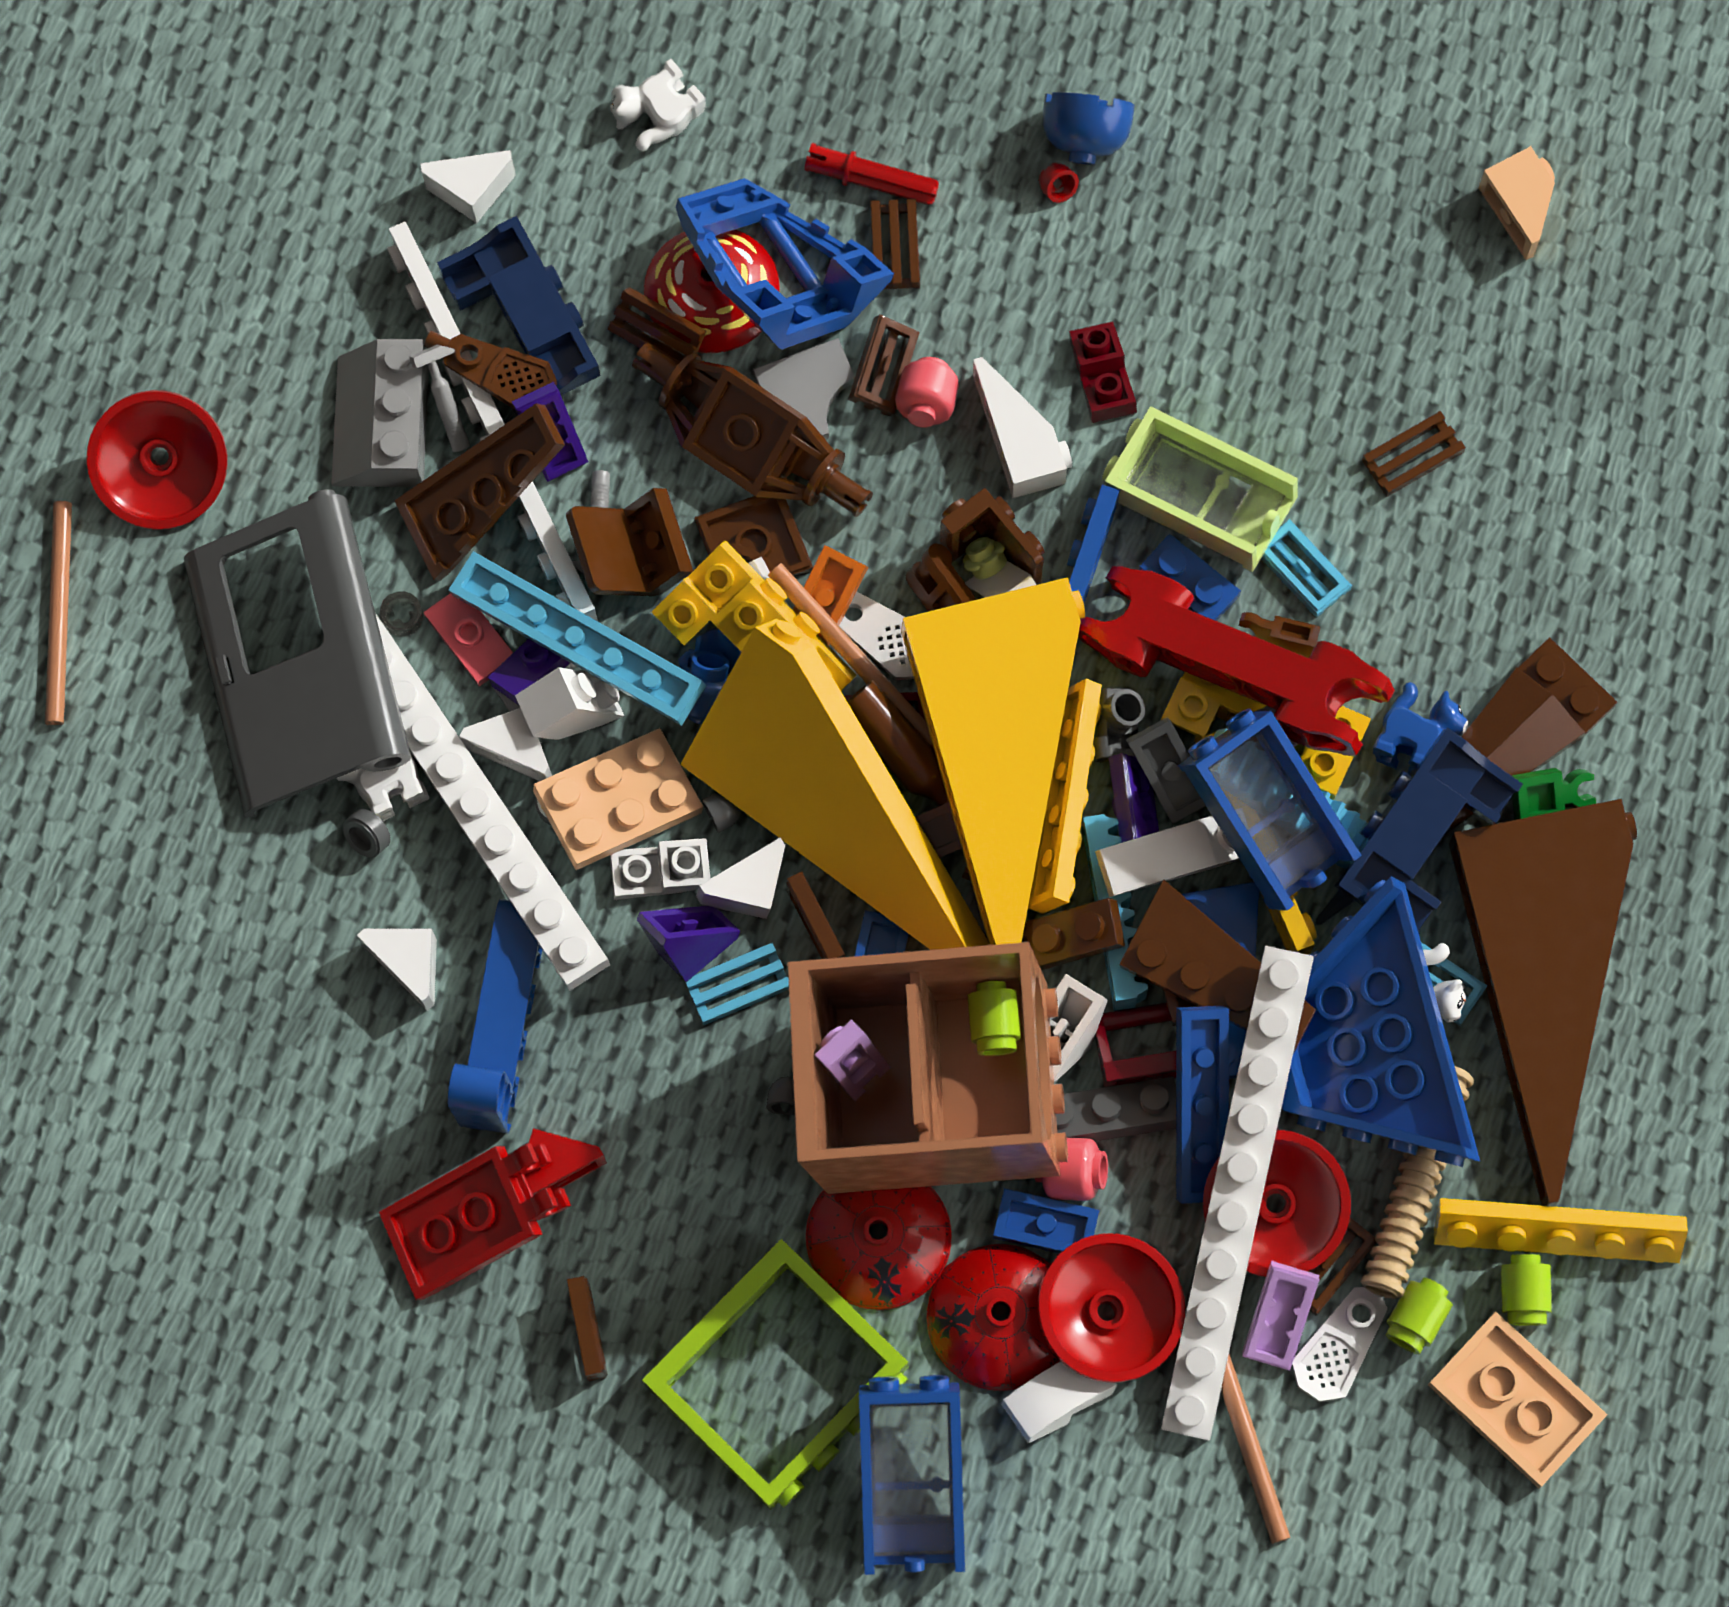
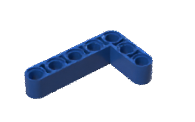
M499 899L496 907L468 1065H454L448 1089V1107L460 1127L509 1133L511 1129V1124L507 1123L509 1107L515 1106L520 1078L516 1077L518 1060L523 1061L528 1031L524 1030L526 1014H531L536 985L532 984L534 968H539L542 954L541 947L510 900Z

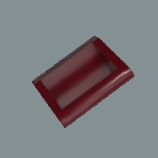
M1166 1003L1103 1013L1095 1040L1104 1087L1174 1076V1079L1176 1078V1050L1113 1061L1106 1035L1107 1031L1171 1021Z

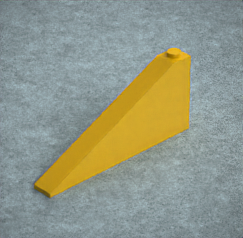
M1068 577L905 617L902 621L901 635L989 945L1022 942L1081 623L1080 619L1085 618V608L1079 590H1071Z
M776 618L755 627L680 765L774 835L781 838L785 843L928 949L938 950L989 945L982 929L815 646L802 637L801 631L795 625Z

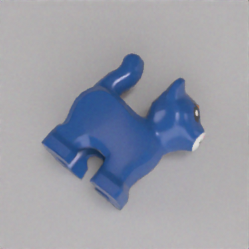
M1411 682L1406 683L1403 686L1402 695L1395 700L1384 717L1382 733L1377 737L1373 746V754L1376 757V761L1396 770L1399 762L1397 755L1405 753L1411 756L1408 762L1410 767L1407 771L1410 774L1419 765L1443 729L1449 728L1458 735L1463 734L1467 729L1468 720L1463 716L1460 705L1450 700L1448 691L1442 693L1439 700L1432 707L1429 719H1425L1409 710L1418 697V689L1415 684Z

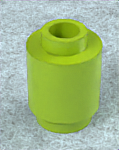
M987 981L977 984V991L967 995L971 1042L977 1044V1054L982 1056H998L1016 1052V1041L1021 1038L1016 990L1007 989L1006 982Z
M1511 1255V1264L1501 1265L1502 1313H1507V1322L1511 1326L1547 1325V1313L1552 1312L1551 1265L1541 1264L1540 1255Z
M1423 1277L1420 1283L1409 1281L1404 1295L1400 1297L1387 1320V1324L1390 1327L1385 1336L1399 1347L1420 1355L1424 1346H1431L1453 1306L1446 1298L1449 1291L1429 1278Z

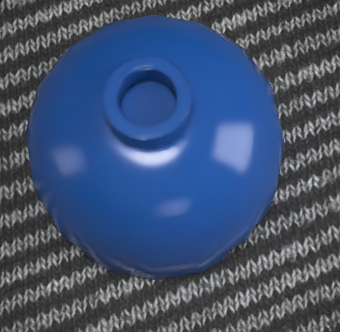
M1052 92V95L1045 94L1043 128L1047 139L1056 149L1069 153V162L1095 165L1096 157L1112 155L1123 146L1130 134L1135 105L1128 101L1113 98V106L1108 105V101L1099 99L1100 96Z

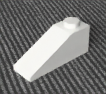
M983 357L973 359L974 381L1012 498L1065 484L1067 468L1072 467L1071 455L1066 441L1058 442L1053 426Z
M1242 808L1236 809V813L1246 829H1248ZM1213 816L1095 851L1109 897L1162 883L1163 879L1170 881L1240 860Z

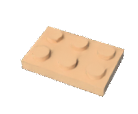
M660 728L539 781L533 787V792L575 870L687 821L702 813L703 810L700 799Z
M1497 1312L1485 1322L1428 1384L1433 1391L1538 1489L1547 1482L1608 1415Z

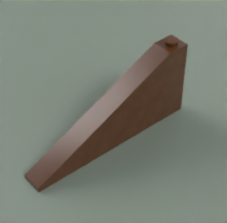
M1622 799L1454 832L1449 842L1483 981L1487 985L1486 992L1541 1206L1554 1207L1560 1199L1634 845L1633 840L1637 839L1635 819L1631 812L1625 813Z

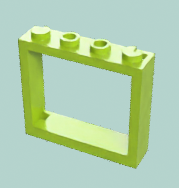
M782 1239L642 1379L644 1385L770 1510L777 1503L785 1508L793 1498L795 1499L805 1487L800 1482L802 1477L812 1467L818 1472L822 1471L836 1457L840 1450L834 1444L847 1431L853 1436L860 1432L859 1392L768 1484L671 1388L676 1381L787 1269L885 1363L873 1378L897 1377L899 1378V1384H905L908 1378L903 1373L909 1368L908 1361Z

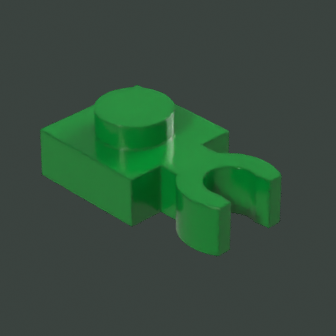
M1556 768L1511 775L1523 784L1520 790L1512 795L1514 820L1565 810V804L1572 803L1577 807L1596 804V798L1590 794L1578 796L1577 790L1581 783L1595 780L1594 774L1587 770H1573L1566 775L1564 780L1562 771Z

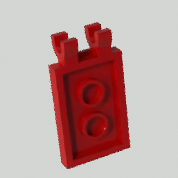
M525 1144L510 1155H508L505 1146H495L379 1211L415 1300H423L442 1291L543 1235L537 1221L555 1215L571 1206L564 1188H559L553 1192L551 1188H545L533 1195L524 1174L538 1170L552 1162L545 1144H539L534 1148L532 1144Z

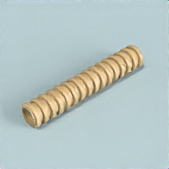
M1455 1066L1463 1099L1467 1101L1470 1094L1466 1088L1473 1086L1474 1079L1467 1071ZM1419 1146L1417 1155L1403 1153L1406 1162H1402L1398 1168L1402 1175L1397 1176L1394 1180L1397 1190L1390 1192L1389 1198L1392 1204H1388L1384 1210L1388 1217L1383 1218L1380 1222L1383 1232L1376 1234L1375 1240L1378 1246L1373 1247L1370 1252L1374 1259L1367 1262L1365 1268L1369 1274L1364 1275L1361 1279L1365 1289L1376 1295L1391 1299L1400 1298L1404 1295L1405 1290L1401 1285L1409 1280L1406 1270L1411 1269L1414 1265L1411 1255L1418 1253L1419 1247L1415 1243L1422 1239L1423 1232L1420 1228L1425 1227L1428 1222L1425 1213H1429L1433 1207L1429 1200L1436 1197L1437 1190L1434 1185L1441 1183L1442 1176L1439 1174V1171H1443L1447 1163L1434 1160L1436 1150Z

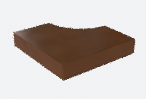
M752 496L694 517L708 556L726 540L747 563L762 557L770 572L780 563L795 578L810 573L813 569L786 499Z

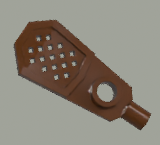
M434 331L429 332L424 343L426 348L435 345L453 348L455 350L454 353L443 357L444 366L513 409L512 401L552 382L557 385V379L548 361L507 347L501 348L463 334L449 339ZM466 350H472L478 356L472 361H467L460 355Z

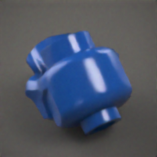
M717 627L698 636L695 649H689L678 659L681 669L701 679L706 684L705 690L688 715L691 721L698 724L704 722L741 654V651Z

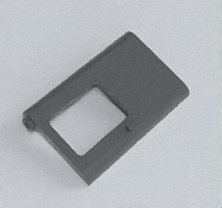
M334 490L314 492L308 497V501L200 546L184 556L187 577L245 818L255 816L254 812L263 807L360 768L372 772L386 771L400 767L411 760L345 496L336 494ZM297 529L324 634V641L316 649L251 675L247 665L224 564L230 556Z

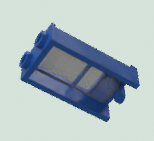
M1246 709L1226 722L1228 730L1215 739L1213 736H1208L1194 744L1188 750L1191 756L1178 766L1188 776L1264 897L1263 901L1268 909L1287 911L1294 906L1290 896L1299 889L1315 888L1327 880L1324 871L1339 860L1355 861L1362 855L1272 711L1252 712L1251 709Z
M944 1375L922 1376L919 1378V1384H899V1378L897 1377L869 1379V1385H859L865 1575H875V1565L905 1564V1571L921 1572L925 1570V1564L954 1563L955 1572H965L959 1382L949 1383V1377Z

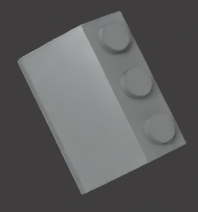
M376 339L338 356L332 486L415 487L424 480L429 368L427 364L414 368L409 356L426 349L423 339Z

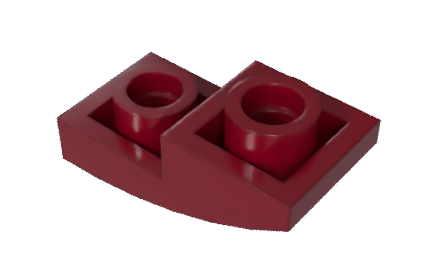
M1114 322L1069 331L1070 343L1092 423L1136 414L1137 402L1125 369V356Z

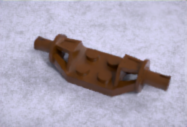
M650 343L644 344L636 355L642 358L641 360L634 358L632 367L663 386L659 398V406L667 411L681 447L755 497L802 500L807 506H813L821 497L826 495L850 511L855 517H858L865 510L867 504L864 501L869 502L873 492L865 489L840 472L845 460V453L840 449L834 450L806 416L734 368L702 361V357L696 353L687 355L678 364L654 348ZM683 395L698 408L694 417L680 401ZM791 473H794L809 482L806 486L786 478Z

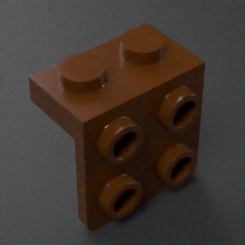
M652 488L625 509L574 506L566 513V519L588 588L594 594L657 596L663 594L693 572L670 497L665 488Z
M983 488L967 501L964 498L958 499L943 512V519L940 524V544L950 551L953 558L952 562L966 553L965 550L971 542L981 537H989L995 540V542H1000L1005 547L1003 553L1007 561L1030 574L1036 585L1041 584L1044 563L1042 555L1045 551L1039 540L1030 531L1023 533L1013 521L1015 515L1002 497L997 496L994 499L988 490Z

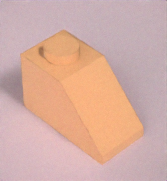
M1531 146L1484 170L1479 185V190L1525 260L1534 257L1555 184V177L1550 164L1544 158L1539 159Z

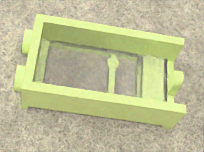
M1150 406L1142 420L1139 418L1135 419L1129 428L1125 439L1127 446L1120 457L1114 455L1108 462L1102 477L1105 485L1120 490L1118 503L1242 564L1243 568L1253 572L1298 497V478Z

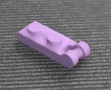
M852 1020L844 1027L838 1026L830 1031L822 1040L821 1049L815 1054L838 1085L855 1102L866 1092L863 1087L876 1075L881 1078L891 1068L866 1034Z

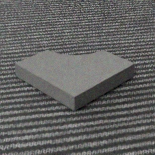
M839 338L753 369L754 377L759 386L806 416L825 440L829 438L827 416L830 405L842 390L853 384L855 378Z

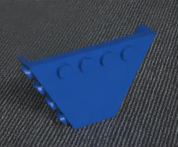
M1391 876L1387 881L1382 880L1376 883L1368 891L1364 898L1366 904L1354 916H1347L1336 925L1331 933L1333 939L1321 952L1315 951L1310 954L1314 956L1305 1001L1314 1007L1316 1012L1292 1057L1282 1108L1283 1111L1299 1115L1297 1125L1324 1132L1327 1123L1343 1126V1137L1371 1143L1372 1135L1374 1134L1389 1138L1387 1148L1417 1155L1418 1147L1420 1146L1436 1150L1434 1156L1436 1161L1463 1167L1465 1158L1479 1162L1480 1158L1405 883Z

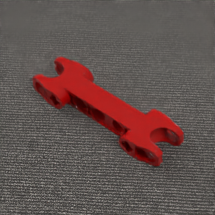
M1123 566L1111 567L1105 578L1110 582L1112 590L1122 594L1131 601L1128 609L1122 616L1111 621L1104 622L1090 617L1080 619L1078 638L1100 653L1115 667L1139 677H1147L1156 661H1160L1276 709L1274 716L1287 737L1313 750L1356 756L1363 743L1359 740L1357 731L1345 722L1335 718L1337 711L1344 703L1356 698L1370 699L1379 703L1389 702L1395 691L1390 678L1361 660L1352 651L1326 641L1317 642L1307 658L1188 610L1194 601L1193 594L1179 582L1153 571L1136 570Z

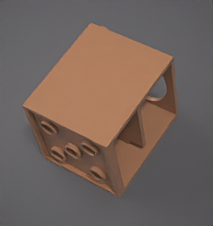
M1029 942L788 962L798 1163L827 1194L1060 1176V1162H1068V1146L1066 1133L1057 1132L1056 1114L1065 1113L1063 1085L1054 1084L1053 1066L1061 1065L1062 1063L1059 1036H1051L1050 1018L1058 1017L1056 988L1048 989V984ZM987 981L1006 982L1007 989L1016 990L1021 1038L1016 1041V1052L998 1056H982L977 1054V1044L971 1042L967 998L968 994L977 991V984ZM850 1020L866 1034L891 1067L881 1078L878 1075L872 1078L863 1087L866 1092L856 1102L838 1085L833 1076L815 1056L821 1049L820 1045L825 1036L838 1026L844 1027Z

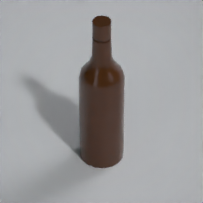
M873 680L869 681L853 694L847 702L882 762L912 794L927 797L938 805L948 802L934 749Z

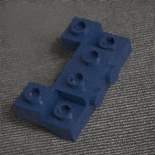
M517 216L496 225L489 233L469 247L437 262L440 275L460 311L493 295L523 352L549 362L557 379L556 386L561 395L601 376L599 365L579 330L584 324L576 306L572 301L567 304L564 303L558 292L564 288L552 264L544 267Z
M1443 729L1416 769L1412 770L1410 774L1402 771L1387 792V795L1393 799L1384 812L1381 814L1375 810L1359 832L1365 837L1359 846V852L1362 856L1355 861H1351L1335 884V887L1364 906L1366 904L1364 901L1366 894L1376 883L1382 880L1387 881L1391 876L1405 883L1417 930L1419 931L1430 913L1438 908L1441 901L1415 884L1411 879H1414L1463 806L1490 825L1496 824L1501 817L1500 812L1511 796L1520 790L1523 784L1491 762L1468 741L1451 729Z

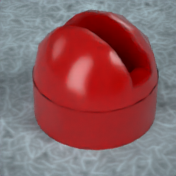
M1053 162L1045 170L1043 169L1038 179L1042 192L1055 203H1061L1070 199L1076 192L1079 184L1077 174L1067 165ZM1057 178L1062 182V185L1057 190L1064 187L1061 192H1055L1057 190L1053 183Z

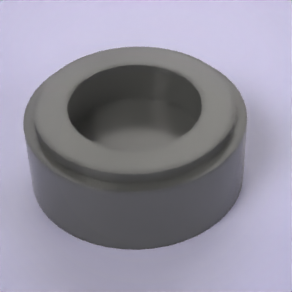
M359 809L344 821V836L357 853L373 858L389 846L390 833L388 828L375 813L367 809Z

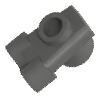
M1102 689L1099 701L1101 704V715L1097 722V738L1093 740L1095 748L1094 761L1101 763L1109 762V757L1121 753L1135 757L1126 739L1139 733L1138 723L1141 722L1145 715L1144 701L1138 693L1131 689Z

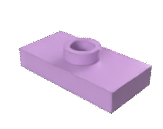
M1271 1261L1242 1350L1243 1357L1290 1371L1319 1283V1275Z

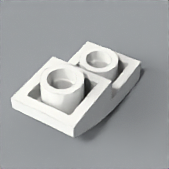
M706 838L660 841L658 847L623 849L610 855L614 900L696 890L701 884L711 879Z
M1060 1361L1003 1399L1001 1405L1025 1440L1030 1443L1069 1424L1074 1413L1113 1395L1117 1384L1083 1377Z

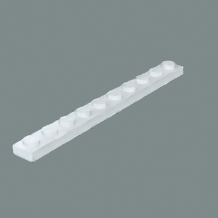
M406 221L389 228L394 245L387 248L397 272L406 270L412 283L405 285L416 311L425 308L430 318V321L424 323L427 334L430 331H434L449 339L460 335ZM469 350L464 351L460 355L464 360H473ZM444 366L453 387L462 384L468 396L462 399L461 403L471 424L474 425L480 422L486 433V436L480 438V441L505 425L489 393ZM532 481L517 498L524 511V514L517 516L524 534L529 542L537 538L543 550V553L537 555L542 571L548 581L556 578L563 591L557 594L556 598L598 621L595 608Z
M376 614L409 750L569 991L610 966L608 958Z
M1265 946L1162 1422V1430L1209 1441L1211 1439L1314 956Z

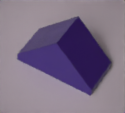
M709 905L639 912L637 922L657 953L685 982L689 981L735 942L740 934V930L716 907Z

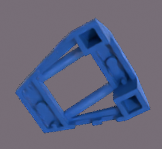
M746 178L678 198L675 208L681 226L716 287L779 349H785L847 327L892 281L894 273L867 248L852 239L844 244L828 235L830 229L828 225L817 219L809 224L788 212L791 204ZM759 222L805 292L785 298L766 279L747 285L715 236ZM784 228L832 258L823 285Z

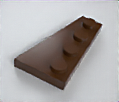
M534 404L394 500L433 580L441 581L450 574L565 446L545 405Z
M1163 879L1119 964L1120 968L1198 1007L1225 1006L1229 1009V1023L1247 1031L1261 962ZM1304 1001L1293 1055L1316 1012V1009L1307 1001Z

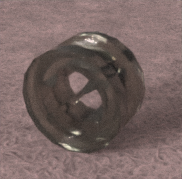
M397 591L389 594L383 600L380 606V617L384 626L391 634L409 636L421 627L423 610L418 599L413 594ZM400 604L403 609L413 607L414 611H409L411 619L406 623H403L400 619L391 621L389 617L395 616L393 612L395 606Z

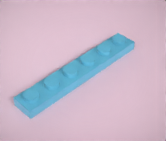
M474 551L448 590L456 598L681 726L706 688V684L701 679Z

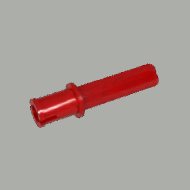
M815 143L810 145L808 151L810 156L806 158L804 171H811L842 180V185L847 186L848 183H853L905 199H916V202L926 205H933L939 189V182L936 179L856 157L857 152L851 151L849 155L818 146Z

